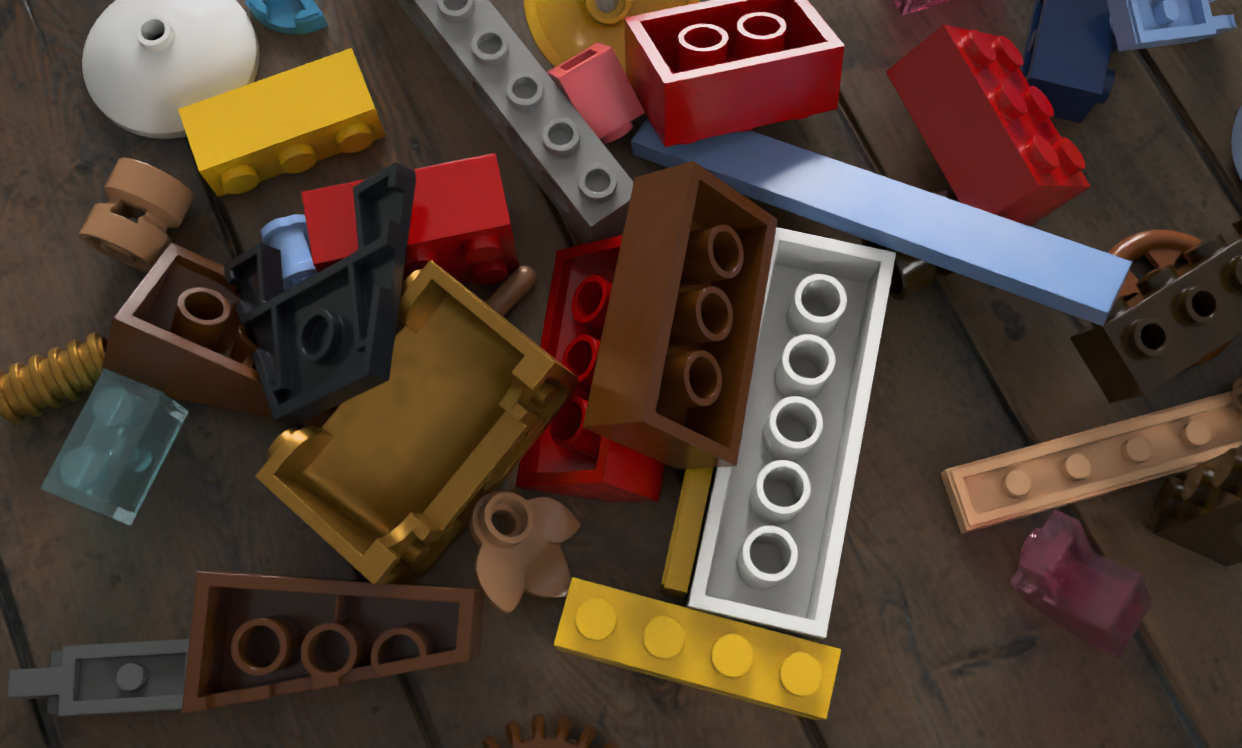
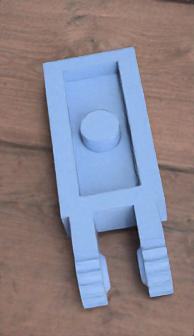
M1106 0L1110 13L1109 23L1116 37L1119 52L1197 42L1202 39L1222 35L1237 28L1234 14L1212 16L1209 3L1216 0Z

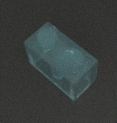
M104 368L40 489L131 526L189 411L164 392Z

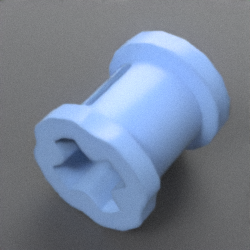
M294 214L277 218L267 223L261 229L263 244L281 250L283 292L318 273L313 265L305 215Z

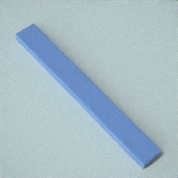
M647 118L631 140L633 155L668 168L694 161L742 195L1101 326L1104 325L1132 264V261L753 131L733 132L701 139L692 144L664 147Z

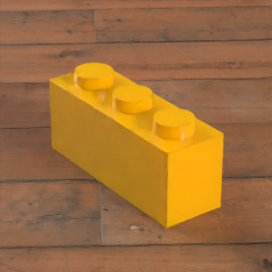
M352 48L178 109L198 170L218 197L225 194L248 192L254 189L261 181L283 173L294 174L306 171L319 160L341 152H359L369 147L373 141L386 137Z

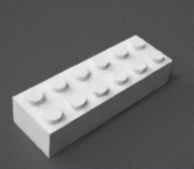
M776 227L737 466L715 467L686 608L813 642L826 638L896 252Z

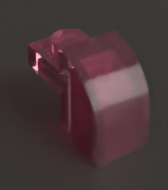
M1055 509L1042 529H1034L1026 538L1020 553L1019 569L1010 581L1015 591L1033 608L1071 634L1118 658L1153 604L1142 574L1092 552L1080 521Z

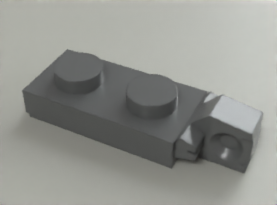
M190 639L62 646L61 651H51L50 667L9 670L7 698H48L47 714H58V716L64 717L182 710Z

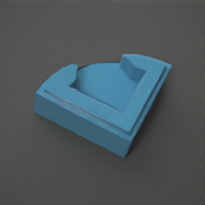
M314 0L245 1L250 13L259 23L279 33L291 35L308 34L328 26L323 13Z

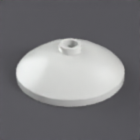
M115 0L96 20L86 39L82 58L83 77L93 101L119 127L148 138H181L187 135L178 109L254 83L259 67V42L249 17L236 0ZM160 34H163V36L160 37L159 39H157V40H152V39L155 38L156 36H158V35H160Z

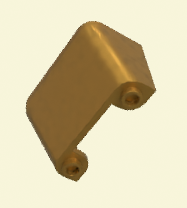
M431 260L423 269L414 271L402 282L397 319L404 326L395 336L389 381L341 403L322 428L306 426L300 430L290 428L284 431L269 447L267 451L268 461L255 476L373 585L412 583L424 576L441 559L467 527L474 504L487 493L497 490L565 406L578 384V377Z

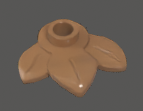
M507 491L487 493L474 504L469 516L470 532L474 541L479 546L474 562V574L483 595L493 607L505 614H509L520 602L523 592L540 599L567 597L571 575L559 544L572 537L581 526L578 519L568 508L549 497H538L526 501L520 495ZM492 516L499 517L505 522L507 526L506 535L501 534L494 527L491 520Z

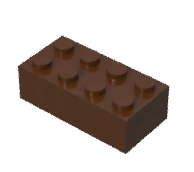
M694 161L635 177L583 424L585 429L676 470L737 466L778 221L774 216Z

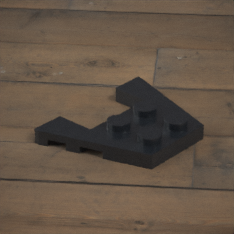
M394 162L354 186L353 197L358 250L283 292L281 250L259 243L224 264V275L227 283L238 287L243 302L240 301L236 306L241 325L252 327L259 347L252 354L275 421L296 425L389 381L416 185L414 170Z

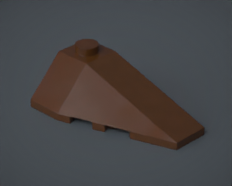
M171 242L114 316L102 370L164 397L273 418L252 357L255 350L259 349L252 327L241 325L236 306L240 301L243 302L238 287L227 283L223 265ZM340 404L299 424L322 428Z

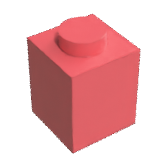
M597 42L546 72L603 144L615 141L627 134L633 128L631 121L645 113L611 46Z

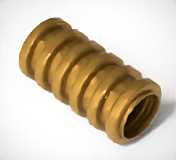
M93 332L88 334L86 337L87 342L85 343L75 339L67 344V350L65 351L55 347L48 351L47 358L37 354L28 360L27 366L17 362L9 367V373L7 374L0 370L1 416L11 424L18 425L25 421L26 414H30L33 417L43 415L45 406L58 409L63 406L65 398L75 402L83 397V391L85 390L95 394L101 391L102 384L105 382L110 386L119 384L121 378L102 370L108 340L99 333Z

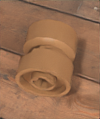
M120 158L103 188L105 195L109 199L108 202L94 204L79 232V238L105 256L126 266L148 273L171 243V239L166 233L167 229L180 227L195 195L182 182L152 165L135 159ZM133 217L137 219V223L131 221L130 218Z

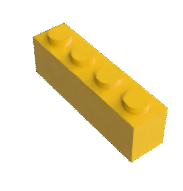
M574 577L571 579L554 641V646L558 651L812 720L827 719L841 649Z

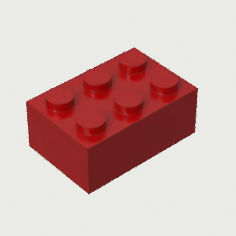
M710 0L624 17L626 76L664 147L692 144L701 139L733 132H747L755 127L792 119H805L811 115L837 110L845 46L808 0Z
M943 24L888 69L886 74L959 202L1027 226H1032L1091 187L1081 171L1086 166L1084 158L1078 148L1068 138H1061L1050 120L1054 116V110L1050 101L1040 89L1029 85L1020 70V67L1024 64L1022 55L1007 37Z
M496 153L413 169L416 174V185L403 281L414 271L423 269L430 260L460 283L472 281L477 285H490L501 282L508 277L509 273H513L520 267ZM366 179L301 192L313 265L318 272L358 250L353 187Z

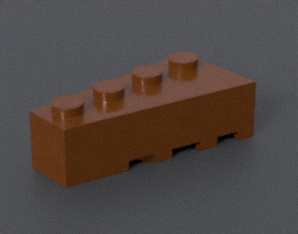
M197 571L181 714L470 661L480 655L484 595L479 587L419 583L373 585L369 580L237 571Z

